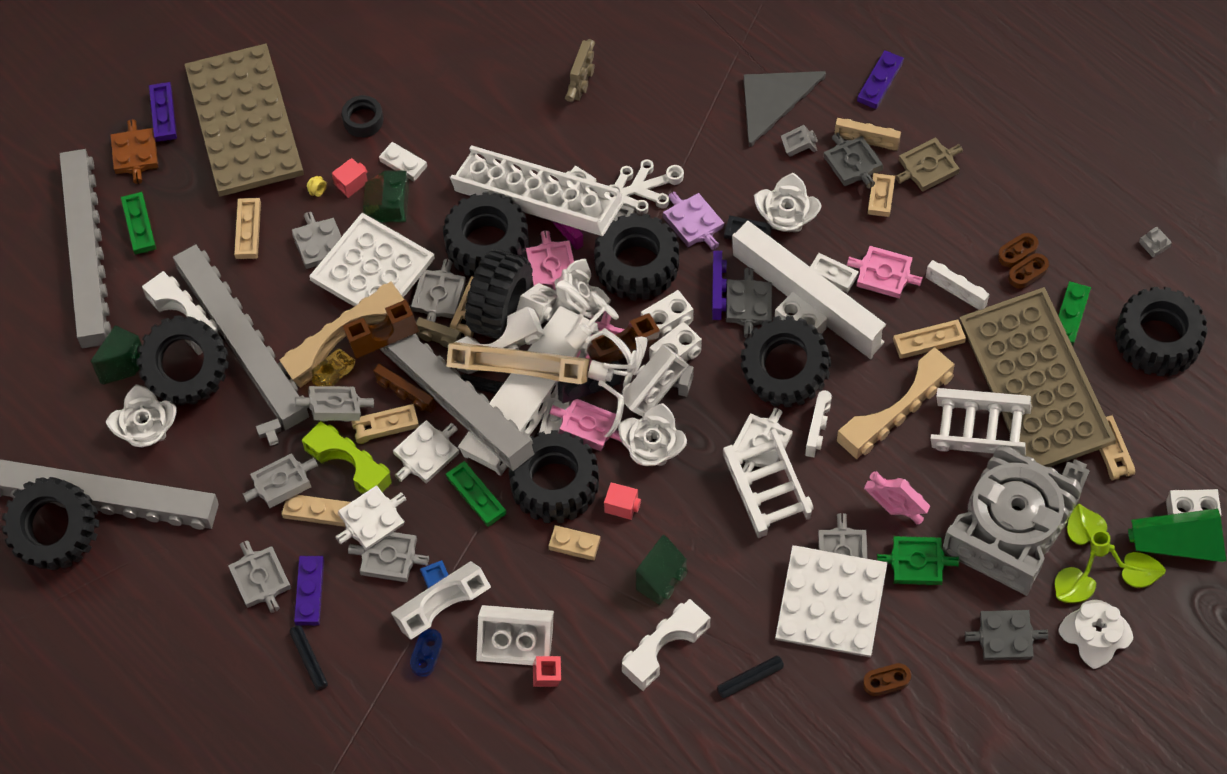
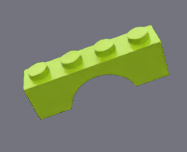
M320 421L302 439L305 451L321 463L331 459H342L350 462L356 468L353 478L355 488L362 495L376 485L383 493L392 483L390 471L384 464H377L368 452L357 449L351 439L341 437L338 431L330 424L327 426Z

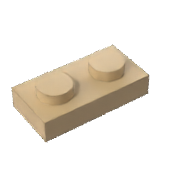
M873 173L875 185L871 187L868 214L890 217L895 176Z
M555 525L549 543V550L594 561L601 538L598 535Z

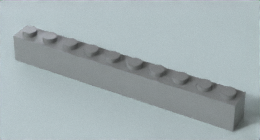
M86 149L60 153L76 331L81 348L109 344L108 335H111L110 323L106 321V316L110 315L108 303L104 302V297H108L107 288L102 282V279L106 278L104 266L100 262V260H104L102 247H99L98 243L102 241L100 228L97 229L100 217L98 210H95V205H98V198L96 192H93V188L96 187V180L94 174H91V170L95 169L93 158L88 156Z
M195 244L173 256L177 270L210 319L216 322L219 327L218 331L285 431L309 418L307 411L309 407H295V397L304 396L297 394L298 388L292 379L288 380L285 376L287 372L282 363H276L274 360L276 356L270 346L266 347L263 342L265 340L261 332L253 329L252 326L254 324L247 313L245 315L242 313L243 307L237 297L233 299L230 295L232 291L227 282H221L219 279L221 275L216 266L211 267L209 264L210 258L206 251H200Z
M416 333L380 348L382 352L430 396L434 397L443 408L512 471L534 455L531 437L525 432L522 434L517 425L511 419L507 420L497 406L493 408L485 395L482 393L478 394L469 381H463L456 369L446 367V361L440 355L436 356L427 343L422 344Z
M0 460V497L4 495L14 499L13 493L17 489L24 490L23 484L28 481L35 483L36 478L44 477L49 479V477H55L83 489L84 493L93 500L91 505L95 506L97 511H101L104 514H122L132 519L141 517L151 522L166 521L175 526H180L181 524L190 525L195 529H212L219 506L216 495L213 493ZM50 502L65 508V506L59 502Z

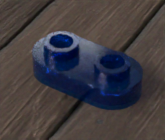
M427 629L418 637L410 659L411 669L417 676H428L435 669L443 646L442 636L437 630ZM428 642H435L433 646H427ZM421 663H427L425 668L419 667Z

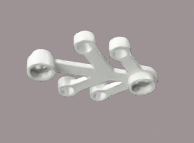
M645 159L641 162V168L631 186L624 187L626 181L633 178V169L630 166L622 167L615 185L609 186L619 190L624 205L635 208L637 214L643 215L648 212V203L645 200L638 201L628 196L635 194L656 202L659 208H666L669 205L668 195L664 193L659 194L648 189L667 183L673 185L681 183L684 178L682 167L672 165L668 167L665 175L644 181L647 174H651L654 169L653 162ZM606 192L610 197L613 196V194Z

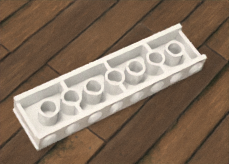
M472 145L469 148L471 153L456 175H451L450 177L454 190L466 195L476 194L477 196L482 195L483 192H489V195H494V193L501 194L502 198L508 197L513 200V204H518L522 212L600 236L605 234L624 204L617 188ZM477 154L482 155L486 160L480 158ZM513 164L519 166L522 170L517 169ZM532 170L537 171L538 174L536 175L535 173L532 172ZM550 175L556 177L559 181L552 179ZM569 181L574 182V183H575V186H573L572 184H570ZM587 186L593 188L597 193L591 191ZM606 192L613 194V198L610 197Z
M747 221L732 235L733 255L749 268L754 269L765 280L772 282V285L786 296L794 292L828 317L827 327L869 359L873 358V355L884 344V340L881 338L882 330L886 324L751 222Z
M560 306L544 327L545 335L539 337V340L533 343L528 351L577 357L581 350L578 358H585L588 355L587 342L576 350L565 339V336L572 330L571 327L575 324L579 315ZM583 317L579 325L582 322L586 325L590 320ZM595 322L589 327L593 335L599 332L598 324ZM511 373L491 400L490 405L493 408L497 406L507 420L511 419L517 425L522 434L525 432L530 436L558 396V381ZM556 385L554 392L551 394L553 387ZM470 431L458 446L465 458L468 459L469 457L496 471L500 476L508 467L505 463H502L500 466L501 460Z

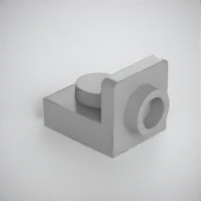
M805 125L781 135L789 157L807 148H810L813 152L817 151L815 144L818 142L813 130L809 131Z
M1074 459L1073 463L1067 462L1062 475L1067 478L1076 479L1083 489L1090 470L1086 469L1087 464Z

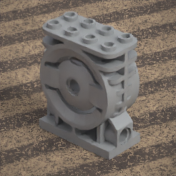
M1009 446L997 447L993 458L989 460L987 468L984 469L979 482L970 496L968 513L959 514L946 532L942 548L944 554L959 556V562L1027 596L1042 568L1045 559L1043 555L1052 547L1079 501L1082 493L1080 483L1074 478H1067L1059 474L1051 467H1045L1037 463L1029 456H1023L1015 452ZM987 505L990 506V513L992 518L988 513ZM1017 506L1020 507L1022 510L1017 511L1014 510L1012 507Z

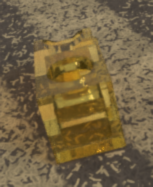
M337 349L312 369V383L316 386H333L343 375L348 374L355 365V359L343 350Z

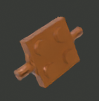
M132 119V124L131 120L127 121V132L111 134L113 165L115 174L133 173V183L138 184L139 181L140 184L142 183L141 172L147 169L159 168L153 128L137 130L136 120Z

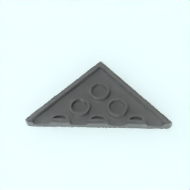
M826 71L744 74L749 147H752L756 140L764 136L781 117H784L791 111L800 99L806 97L814 89L815 85L824 80Z

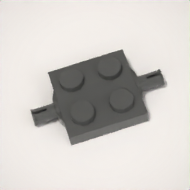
M840 133L834 134L832 140H834L836 146L824 152V159L844 186L862 180L867 188L873 187L875 181H873L870 175L882 171L883 164L863 136L854 140L844 141Z
M749 268L744 269V280L727 279L726 322L744 325L745 338L748 337V330L749 338L752 337L751 331L753 326L761 325V322L765 320L768 323L772 321V282L753 280L754 269L750 268V271Z
M1029 610L981 611L979 631H965V642L980 641V645L983 648L984 661L1033 659V641L1038 639L1048 640V629L1033 630L1030 623Z

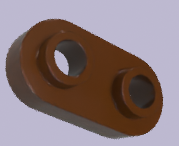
M1023 233L1003 245L998 253L1000 264L1005 267H1013L1030 255L1035 254L1039 245L1037 237L1031 233Z
M1038 253L1032 254L1013 266L1008 276L1009 283L1015 288H1025L1044 276L1049 267L1047 257Z
M901 663L871 670L864 676L863 688L872 696H880L904 689L910 683L911 671L906 665ZM901 676L902 680L897 681L894 679V677ZM877 682L879 687H873L871 683Z

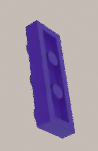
M884 50L860 91L857 102L877 109L902 66L904 58Z
M171 83L149 85L155 141L177 139Z
M713 251L712 320H721L722 311H726V298H722V292H726V279H722V273H726L727 260H722V251Z
M299 556L295 625H320L324 571L323 556Z

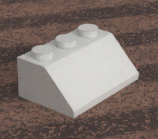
M662 344L661 347L656 348L652 352L649 362L640 367L636 374L637 377L633 382L628 383L622 390L624 404L631 411L643 417L649 408L661 401L689 364L670 348Z
M482 605L478 615L477 661L533 665L536 656H550L554 611Z

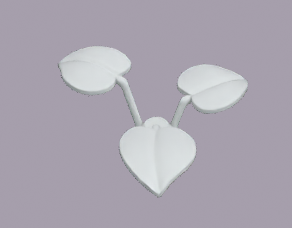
M565 280L559 281L555 288L566 291L582 306L575 324L571 327L572 330L565 336V339L578 350L585 342L589 344L593 339L604 335L620 348L627 360V364L631 362L629 348L612 332L604 328L602 331L590 336L592 331L589 327L604 311L617 320L619 316L616 311L607 305L603 298L591 291L589 293L590 296L598 303L601 309L586 325L583 322L579 325L590 306L573 285Z
M645 337L635 338L637 351L634 350L632 352L631 362L628 365L601 363L595 360L591 362L587 378L599 381V386L606 388L618 398V409L614 423L604 437L611 436L617 430L624 409V397L607 385L606 381L611 382L613 374L625 376L623 387L631 382L632 376L636 375L646 351L647 338ZM614 369H627V370H626V371H619V370H614Z

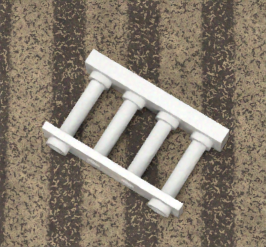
M937 388V404L943 407L940 435L931 434L932 448H936L939 451H949L950 449L994 453L997 447L1009 446L1015 452L1026 456L1025 443L1019 442L1022 415L1031 414V396ZM954 408L966 409L963 437L949 436L952 409ZM978 409L990 412L986 439L972 438L975 412ZM1001 411L1013 414L1010 441L996 440L998 416Z
M776 428L771 430L770 441L741 452L738 450L734 451L732 445L723 448L724 459L758 538L767 535V527L770 526V523L802 511L806 520L811 518V510H814L812 501L809 496L805 497L784 449L787 447L782 434L778 435ZM776 449L781 461L750 473L747 471L743 472L740 464H743L744 460ZM785 470L790 482L758 494L756 492L752 493L749 486L752 484V481ZM794 491L799 503L767 515L765 513L761 514L758 507L761 505V502Z

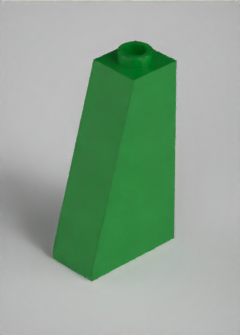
M1218 508L1131 520L1132 528L1128 529L1130 543H1135L1136 551L1219 562L1226 561L1222 522Z

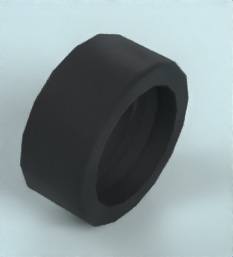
M365 95L356 96L348 100L342 108L341 114L344 127L349 134L355 137L364 138L372 136L383 125L382 108L375 98ZM368 109L375 113V117L367 123L359 124L350 120V116L357 110Z

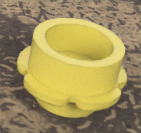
M321 176L312 177L307 183V189L311 196H321L327 187L326 181Z

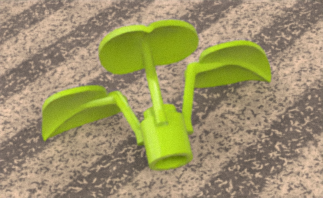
M1077 504L1069 517L1067 532L1069 538L1078 545H1084L1090 541V558L1084 573L1075 567L1065 568L1058 573L1055 579L1056 598L1066 603H1080L1089 599L1096 589L1095 580L1088 577L1094 557H1103L1109 551L1119 567L1124 568L1122 571L1123 580L1132 587L1144 588L1150 586L1165 574L1166 569L1156 559L1140 552L1128 553L1123 563L1115 551V546L1110 545V535L1107 532L1106 521L1099 514L1088 510L1081 504Z

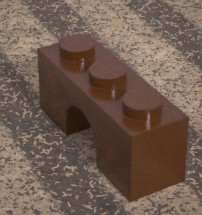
M406 299L386 307V318L379 324L368 325L363 317L342 326L356 358L419 332L414 315Z
M647 313L629 321L628 327L616 334V336L626 344L632 354L634 350L637 351L636 337L642 336L647 338L646 348L658 341L660 330L651 314ZM604 335L593 339L587 346V353L591 360L610 363L625 358L620 348Z

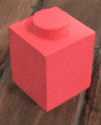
M352 158L332 172L334 185L348 198L368 183L365 166L362 163H357Z
M611 482L604 501V513L632 520L634 512L638 513L641 499L638 498V489Z
M536 656L533 662V687H558L561 682V656Z

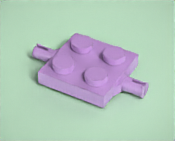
M676 192L670 193L668 197L674 206L663 212L665 221L687 247L705 241L711 250L716 249L719 243L712 236L724 228V222L699 193L686 200H681Z

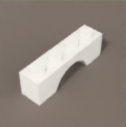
M163 271L142 286L146 298L159 312L164 310L180 311L186 316L205 322L218 334L219 327L216 322L205 317L206 313L199 304L195 306L192 303L193 299L186 290L181 291L179 283L173 276L169 277ZM185 340L198 355L203 353L195 342Z
M527 306L507 316L506 330L497 341L491 344H480L476 339L466 336L456 342L519 350L520 346L533 344L539 340V337L545 334L535 310ZM457 368V370L467 374L478 371Z
M470 561L391 612L401 632L408 638L413 639L430 628L435 616L443 609L460 601L472 600L491 588L481 568Z
M691 599L685 604L680 603L668 620L663 619L651 636L646 635L634 652L629 651L623 657L622 672L644 691L660 675V665L657 661L659 650L673 640H687L694 643L710 628L711 617Z

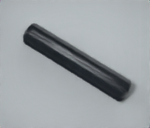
M461 375V379L465 382L469 381L476 390L494 394L504 384V382L473 375Z
M300 625L292 627L289 630L290 635L315 689L322 690L328 686L327 680Z
M776 655L719 684L717 691L721 698H726L783 669L784 663L780 656Z

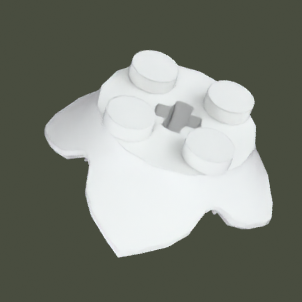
M794 173L781 178L773 191L764 189L754 195L756 207L760 214L768 221L767 223L772 226V229L783 232L801 231L802 226L814 219L821 209L819 200L813 196H807L806 186Z
M580 259L571 263L567 269L562 270L561 277L555 280V286L561 280H565L573 285L590 306L583 317L592 319L595 316L594 314L601 308L589 293L591 291L605 300L607 305H609L611 299L600 288L589 285L591 278L590 268L586 259ZM556 288L558 297L556 304L558 308L562 306L579 315L582 310L581 304L566 291Z
M136 384L127 393L124 399V408L112 412L107 418L106 424L113 434L130 442L132 446L146 447L163 441L166 438V431L174 422L177 408L172 402L167 400L158 401L152 391Z
M664 403L649 408L641 419L627 418L618 424L622 443L629 450L632 460L640 465L662 466L666 464L668 459L677 456L687 444L685 434L680 430H676L674 416Z
M1090 600L1083 603L1078 610L1065 617L1058 630L1066 642L1078 645L1081 658L1093 669L1107 664L1117 649L1127 648L1133 640L1131 628L1120 615L1119 609L1101 600ZM1095 626L1101 627V632L1096 631Z

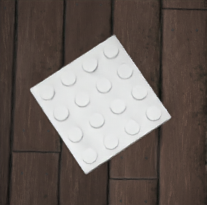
M361 213L309 277L313 283L355 307L363 298L369 297L380 286L392 281L404 298L435 257L432 252Z
M793 545L775 640L871 658L887 562Z

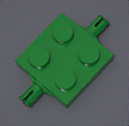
M894 536L891 555L877 554V561L891 564L894 584L942 585L944 566H959V556H944L941 538Z

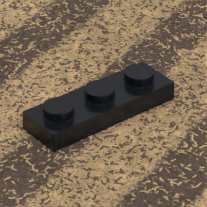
M616 360V361L610 362V363H608V364H620V363ZM613 374L611 382L606 381V384L610 387L622 383V376ZM587 378V382L583 384L558 381V400L564 404L606 388L599 386V381Z

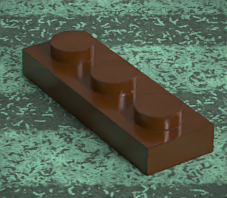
M378 364L373 370L377 379L376 382L385 389L389 387L394 390V393L402 400L407 398L413 402L412 404L418 410H426L432 414L437 407L434 397L382 365Z

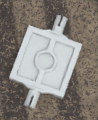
M774 408L769 419L760 418L750 413L733 445L734 451L738 450L741 452L770 441L771 430L776 428L778 435H783L787 446L792 436V431L777 423L782 415V411L779 409L777 412L778 408ZM776 449L744 460L746 463L743 467V472L747 471L750 473L754 466L763 468L779 462L780 458Z
M427 420L393 450L394 455L404 465L395 474V477L402 482L403 479L412 473L427 484L459 454V449L449 441V437L458 430L457 427L450 423L441 432L434 428Z
M376 485L340 509L338 515L345 523L346 530L336 535V540L339 541V544H342L353 537L366 551L404 525L403 519L396 510L398 505L406 501L403 493L400 492L390 500L384 496Z

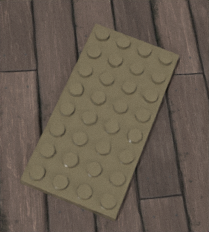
M267 43L185 64L219 197L304 175Z
M1045 287L960 317V323L991 393L1031 396V414L1022 415L1019 442L1025 443L1026 456L1033 458L1037 463L1045 467H1051L1116 444V438ZM1001 411L1003 420L1011 434L1013 414Z

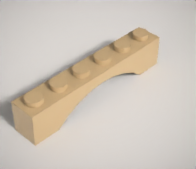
M392 281L383 284L375 293L363 298L358 305L343 312L338 319L326 324L314 336L306 338L297 348L288 351L280 359V362L292 380L301 388L319 375L322 364L330 351L338 342L346 337L342 326L363 317L368 325L381 323L386 318L385 308L405 299Z
M454 342L448 344L446 367L514 373L560 382L583 384L587 382L589 359Z
M934 347L919 360L915 381L900 401L879 413L853 417L838 430L837 442L856 459L862 454L867 455L878 440H884L894 426H900L910 412H916L926 398H932L936 394L937 388L942 384H948L952 380L955 364Z

